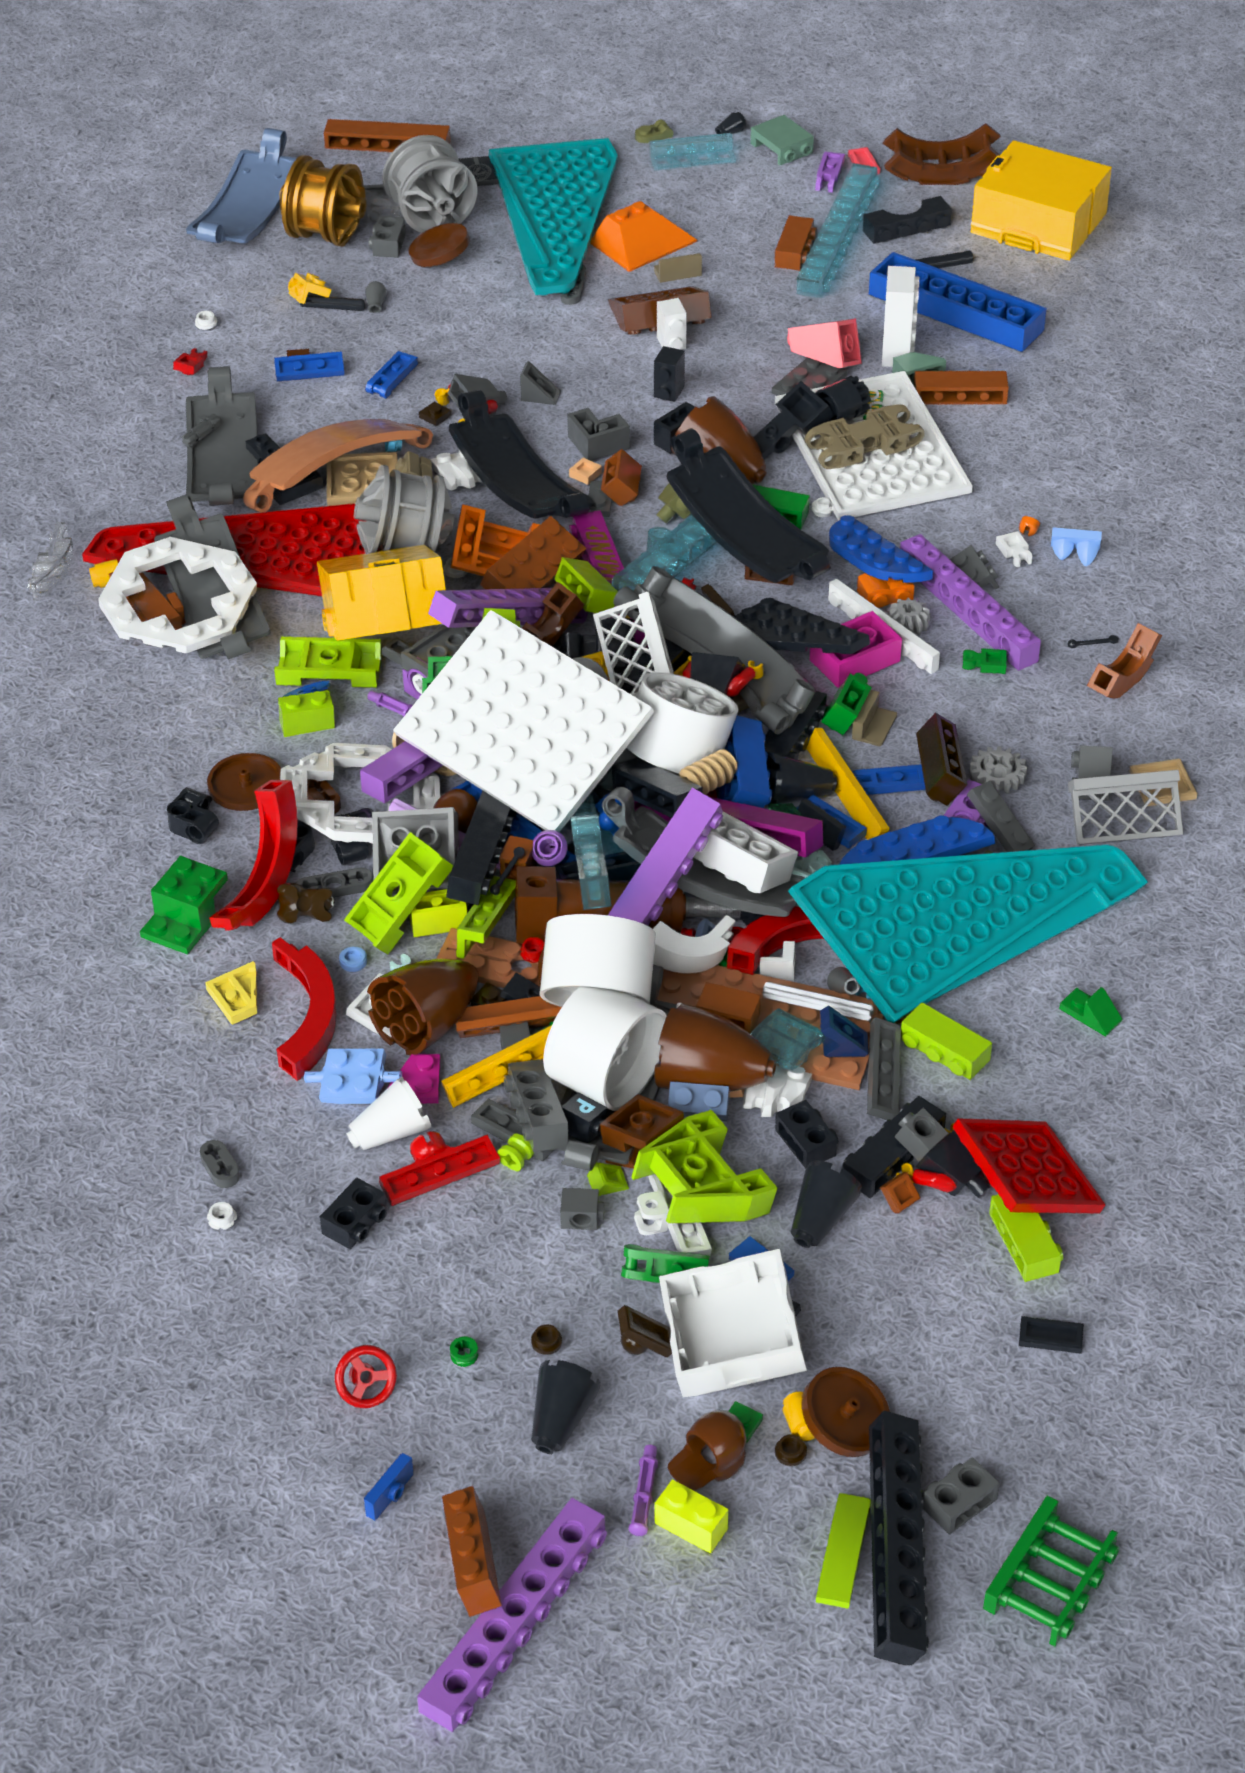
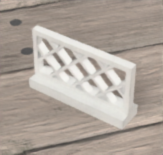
M649 592L639 594L640 599L593 614L610 682L619 688L623 686L624 682L634 686L631 695L634 697L637 696L644 675L654 672L652 671L653 666L655 672L674 674L656 605ZM639 609L640 614L634 623L625 619L630 610ZM609 617L617 619L610 631L602 627L601 620ZM622 622L631 626L625 638L616 634ZM637 629L645 633V638L641 645L630 641ZM612 638L622 641L616 653L608 650V645ZM627 645L638 649L632 660L621 656ZM642 652L651 655L652 659L647 667L636 663ZM618 660L629 664L622 676L614 672V667ZM633 667L644 671L637 683L627 678Z

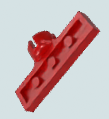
M435 1131L427 1132L431 1140L428 1143L422 1134L416 1137L410 1145V1153L415 1162L379 1176V1184L383 1192H385L390 1205L394 1206L500 1164V1157L488 1134L456 1147L446 1145L442 1135Z

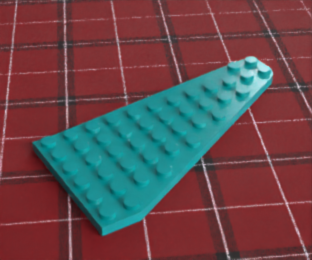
M609 138L489 149V158L496 172L526 274L534 294L545 296L552 293L570 292L576 285L617 164L618 154Z
M1111 845L828 865L823 866L792 886L788 892L887 1021L896 1023L912 1012L921 1002L927 1004L1118 904L1143 888L1148 881L1122 850Z

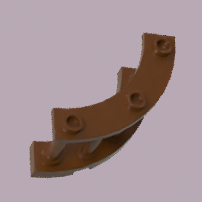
M987 123L966 136L948 141L917 139L896 128L882 141L886 147L894 151V156L884 164L885 169L903 180L908 181L909 179L919 182V185L964 184L970 182L969 179L979 175L982 177L992 161L997 156H1000L992 148L991 144L997 141L1001 135ZM962 158V161L947 163V160H957ZM923 160H938L939 164L926 163Z

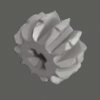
M907 597L906 600L898 599L897 603L891 604L888 616L912 633L920 636L921 632L927 631L929 626L930 609L926 607V603H919L918 599L910 600Z

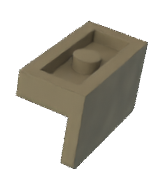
M700 253L661 259L659 260V265H654V272L660 283L702 276V256Z
M870 690L857 718L853 722V740L882 746L897 717V712L878 707L880 692Z

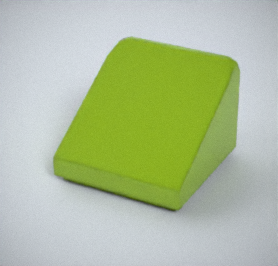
M596 1162L593 1170L587 1174L591 1188L599 1189V1196L629 1189L621 1166Z

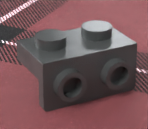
M970 545L950 559L981 588L989 583L995 589L999 588L995 581L999 576L991 565L986 567L989 561L981 550L976 552L973 546Z

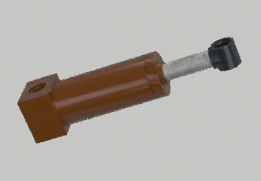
M517 866L515 893L516 943H523L528 938L537 937L543 940L545 944L547 922L559 916L575 914L608 916L631 880L556 879L555 867ZM677 887L674 895L671 898L667 897L661 905L663 910L658 919L651 921L648 926L653 929L661 921L674 931L681 933L682 922L685 921V917L689 916L724 918L728 915L731 918H739L743 923L749 925L765 915L732 909L699 897H686L683 890Z

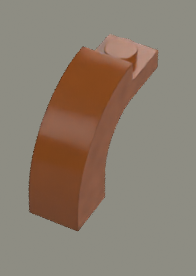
M1138 623L1120 656L1109 665L1098 663L1087 686L1106 697L1120 698L1146 674L1154 661L1151 656L1163 635Z

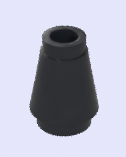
M732 112L715 127V132L723 138L743 131L746 126V120L742 113Z

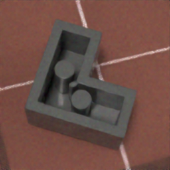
M589 408L567 414L568 437L586 459L592 461L615 454L621 449H630V426L620 414L600 420L596 418Z
M1084 745L1077 747V750L1071 754V768H1075V774H1077V777H1072V780L1111 776L1113 747ZM1103 794L1095 796L1100 799ZM1109 794L1103 801H1109ZM1079 796V799L1093 800L1089 796Z

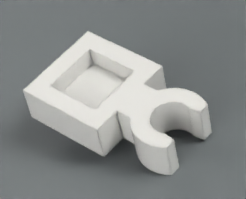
M1019 531L996 537L997 547L1005 558L1013 557L1014 566L1020 567L1021 560L1027 561L1029 565L1032 564V553L1028 551L1029 545Z

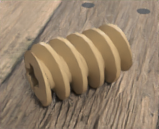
M720 749L681 769L679 776L702 786L703 793L706 795L709 791H713L717 787H721L733 780V774L737 771V762L730 752Z

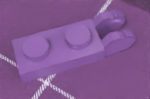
M824 151L817 171L816 191H820L823 181L829 182L828 192L833 193L845 161V154Z

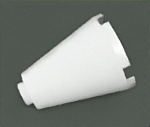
M400 1077L348 1125L350 1131L346 1135L354 1148L360 1146L364 1151L426 1131L431 1128V1123L427 1115L422 1116V1105L407 1081H404L403 1077Z

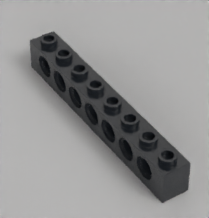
M884 1410L869 1426L874 1657L901 1665L912 1666L919 1658L926 1654L929 1646V1638L926 1636L928 1609L925 1606L927 1579L924 1576L926 1550L923 1547L922 1534L925 1522L922 1518L921 1507L924 1496L921 1490L920 1479L923 1468L920 1462L919 1451L921 1435L919 1434L918 1420Z

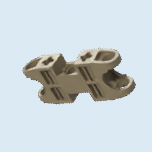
M897 404L867 411L866 420L853 424H848L844 418L822 423L810 429L804 440L810 449L823 450L818 458L823 468L835 469L862 463L863 453L882 449L886 456L908 450L923 440L925 431L918 424H907L906 422L911 415L910 411L905 405ZM904 412L901 417L897 418L899 413ZM919 432L914 438H909L910 435ZM820 435V438L811 441L814 436ZM832 456L830 461L825 462L827 457Z

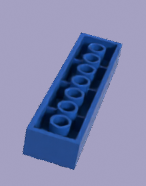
M892 252L870 272L869 295L886 301L888 266L915 267V276L919 277L917 313L1021 352L1045 328L1047 308Z

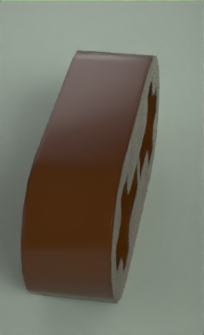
M307 779V799L334 801V814L339 812L341 800L333 787L326 780L316 781L314 779Z

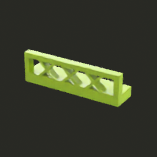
M494 876L490 882V887L496 884L500 877ZM506 878L500 887L501 890L498 895H492L489 887L487 896L482 895L479 905L471 907L457 928L456 957L465 959L475 942L484 943L515 897L516 880Z

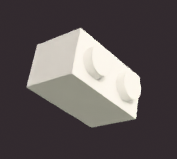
M679 298L658 301L657 339L662 347L666 346L681 350L686 349V311Z

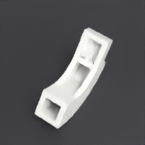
M726 915L710 933L700 937L682 935L660 921L653 928L656 933L653 964L678 973H698L713 968L725 956L730 945L729 942L734 936L731 930L735 920Z

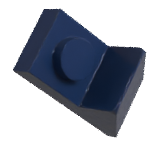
M829 1005L820 1010V1028L824 1034L822 1038L825 1057H865L869 1054L866 1031Z

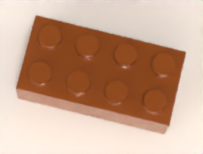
M549 516L487 569L480 585L484 589L551 588L556 583L554 579L562 557L581 560L586 547L558 521Z

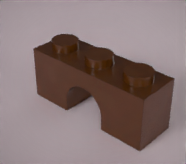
M559 582L555 584L542 601L545 609L540 619L532 625L526 622L522 627L523 630L551 647L584 607L578 596Z

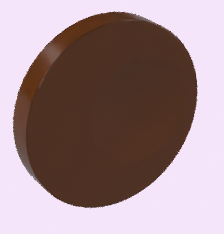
M447 223L438 225L423 232L414 239L408 250L409 255L417 266L432 267L441 265L459 256L468 247L470 236L466 227L462 224Z
M241 753L229 756L218 762L209 772L207 778L209 794L218 805L230 810L249 811L258 809L254 791L270 780H280L281 767L275 760L262 754Z
M830 1367L819 1372L805 1387L801 1401L805 1423L816 1440L830 1451L846 1457H861L869 1454V1426L884 1410L890 1412L886 1398L878 1386L864 1374L847 1367Z

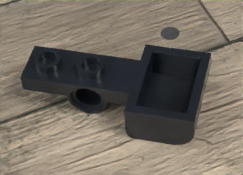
M802 381L775 404L780 413L754 436L764 460L773 451L775 453L784 452L790 445V436L797 429L806 436L810 429L829 422L832 418L833 413L829 405Z
M266 433L245 441L246 449L258 460L259 464L280 449ZM315 470L291 488L285 490L274 488L273 499L279 505H283L323 488L322 475Z
M606 618L601 620L602 627L610 631L617 619ZM625 618L634 623L633 619ZM622 622L616 634L625 638L631 626ZM596 625L595 635H582L575 632L563 633L552 646L571 659L602 651ZM634 633L633 637H632L631 640H630V641H632V642H634V643H636L635 633ZM612 638L608 645V650L616 653L622 641ZM627 645L621 656L632 660L636 653V648ZM618 660L614 667V672L622 673L629 664Z

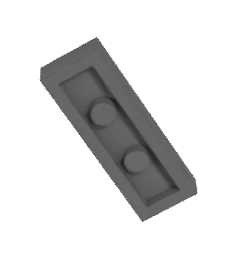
M991 781L972 788L967 793V796L1006 852L1029 851L1035 846Z
M489 1098L471 1115V1124L505 1142H508V1139L513 1134L523 1136L522 1124L518 1125L516 1113ZM555 1149L534 1152L533 1157L543 1162Z

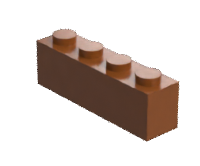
M915 371L914 387L925 405L1007 404L1009 387L1006 371Z
M143 572L139 573L145 583V590L126 598L141 622L166 615L175 630L182 628L181 616L145 574Z
M470 1486L442 1496L456 1587L469 1616L471 1617L501 1607L486 1514L474 1487Z

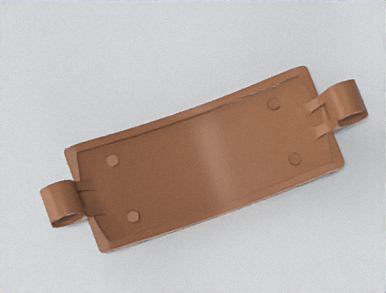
M388 419L346 421L313 430L284 445L250 472V478L256 481L244 493L243 502L250 509L261 513L266 512L272 505L274 488L280 490L291 488L319 467L345 453L368 445L395 440H405L409 445L424 449L431 444L433 433L429 429L418 425L397 423ZM260 496V501L256 504L257 498Z

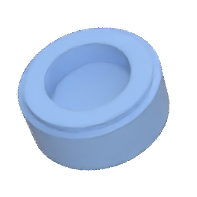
M348 947L339 955L340 966L349 972L360 971L367 965V954L362 948Z

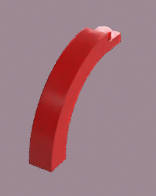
M270 780L254 791L260 816V840L256 861L251 875L240 893L228 905L209 917L213 928H224L229 931L237 929L240 925L254 926L268 913L279 897L277 888L279 885L286 883L292 866L297 839V807L291 780Z
M795 906L789 916L786 917L765 915L746 926L728 946L727 969L754 975L760 965V958L769 957L774 952L782 949L784 941H795V943L824 938L798 906Z
M279 937L272 942L274 961L300 981L310 998L309 1009L303 1023L285 1043L276 1049L279 1067L298 1081L304 1076L305 1071H310L319 1062L331 1043L336 1026L335 993L329 971L318 955L307 945L298 951L295 945L289 944Z

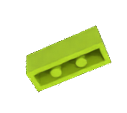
M562 557L554 580L576 594L584 604L583 609L586 612L599 613L615 607L613 601L618 591L588 561Z
M922 1002L901 1023V1040L907 1047L918 1049L926 1054L931 1061L940 1062L950 1068L957 1076H964L971 1080L991 1059L992 1042Z
M999 1194L991 1196L989 1214L1024 1281L1028 1282L1059 1273L1060 1262L1063 1261V1252L1060 1245L1054 1243L1048 1222L1046 1220L1043 1221L1039 1213L1010 1212L1005 1207Z

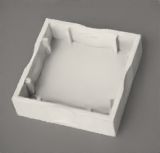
M780 1249L737 1258L717 1266L698 1267L659 1276L664 1309L671 1329L670 1344L675 1373L683 1397L703 1395L807 1371L786 1269Z

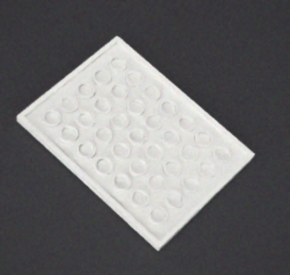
M905 371L860 379L859 382L863 381L869 391L876 393L875 397L870 398L871 400H876L879 397L878 390H882L884 394L883 402L875 401L870 403L869 410H872L871 406L874 404H881L882 407L902 404L908 408L911 415L906 423L918 424L925 431L924 438L918 445L887 456L882 449L863 453L862 463L843 468L825 469L818 461L819 455L823 450L810 449L805 443V435L799 429L792 434L823 494L830 500V504L834 509L833 512L838 520L845 515L858 517L972 493L973 485ZM824 387L814 388L811 390L816 394L818 390ZM786 394L775 396V404ZM904 412L899 413L897 418L901 417ZM862 414L854 419H851L847 421V423L853 424L856 422L864 421L863 416L865 414ZM919 432L910 435L909 438H914ZM820 435L814 436L811 441L820 438ZM832 456L827 457L825 462L830 461Z
M490 610L393 731L409 744L542 829L560 832L654 711L651 706Z

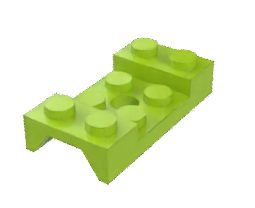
M281 637L279 665L274 668L276 685L301 686L303 678L351 679L352 687L377 688L382 660L381 639L351 638L337 641L335 638Z
M410 832L344 921L367 937L373 943V946L388 955L404 934L399 927L431 885L439 888L451 872L453 865L422 839ZM400 886L399 892L393 897V890Z

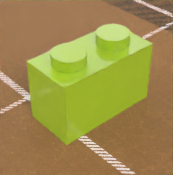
M329 690L278 697L279 721L284 737L335 728L334 706Z

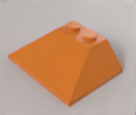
M639 201L607 215L592 237L590 244L631 272L697 242V239L645 203Z
M462 504L450 568L484 576L487 569L540 524L532 523L528 532L484 521L486 510Z

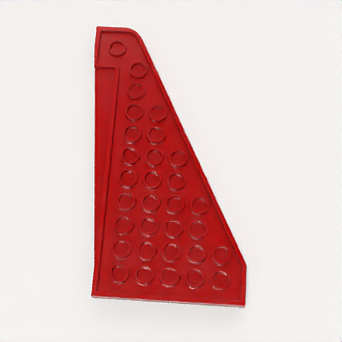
M355 503L224 516L239 556L257 582L258 588L322 596L317 561L365 554L356 528L359 521L364 520L354 519ZM174 522L125 525L103 529L95 535L82 553L83 562L98 564L117 559L119 563L125 552L153 543L156 536L175 530ZM164 565L145 571L167 575Z

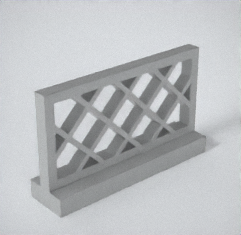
M1179 770L1082 778L1069 781L1068 790L1072 798L1077 845L1183 835L1178 781H1180ZM1171 788L1172 800L1165 806L1155 796L1161 789ZM1147 790H1155V791L1153 792V794H1151V793L1148 792ZM1135 791H1141L1149 798L1141 808L1129 800ZM1122 792H1129L1126 797L1122 794ZM1111 793L1116 794L1123 800L1115 811L1102 802ZM1103 794L1100 799L1095 796ZM1079 796H1089L1096 802L1088 814L1080 808ZM1151 801L1163 809L1155 821L1143 812ZM1125 803L1137 812L1129 823L1117 814ZM1099 805L1111 814L1103 826L1091 817ZM1166 813L1174 818L1175 830L1166 831L1158 824ZM1140 815L1152 824L1145 833H1140L1132 827ZM1113 818L1125 826L1120 835H1113L1106 829ZM1087 820L1099 829L1092 838H1083L1082 826ZM1154 827L1159 830L1157 832H1151L1154 829ZM1128 830H1130V831H1131L1132 833H1134V834H1125V833H1126ZM1102 832L1107 835V836L1099 837V835H1100Z

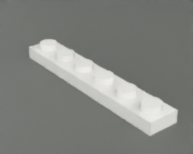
M837 578L829 582L828 600L834 607H839L851 619L871 611L875 612L902 638V656H907L915 662L918 668L925 669L930 674L938 671L939 651Z

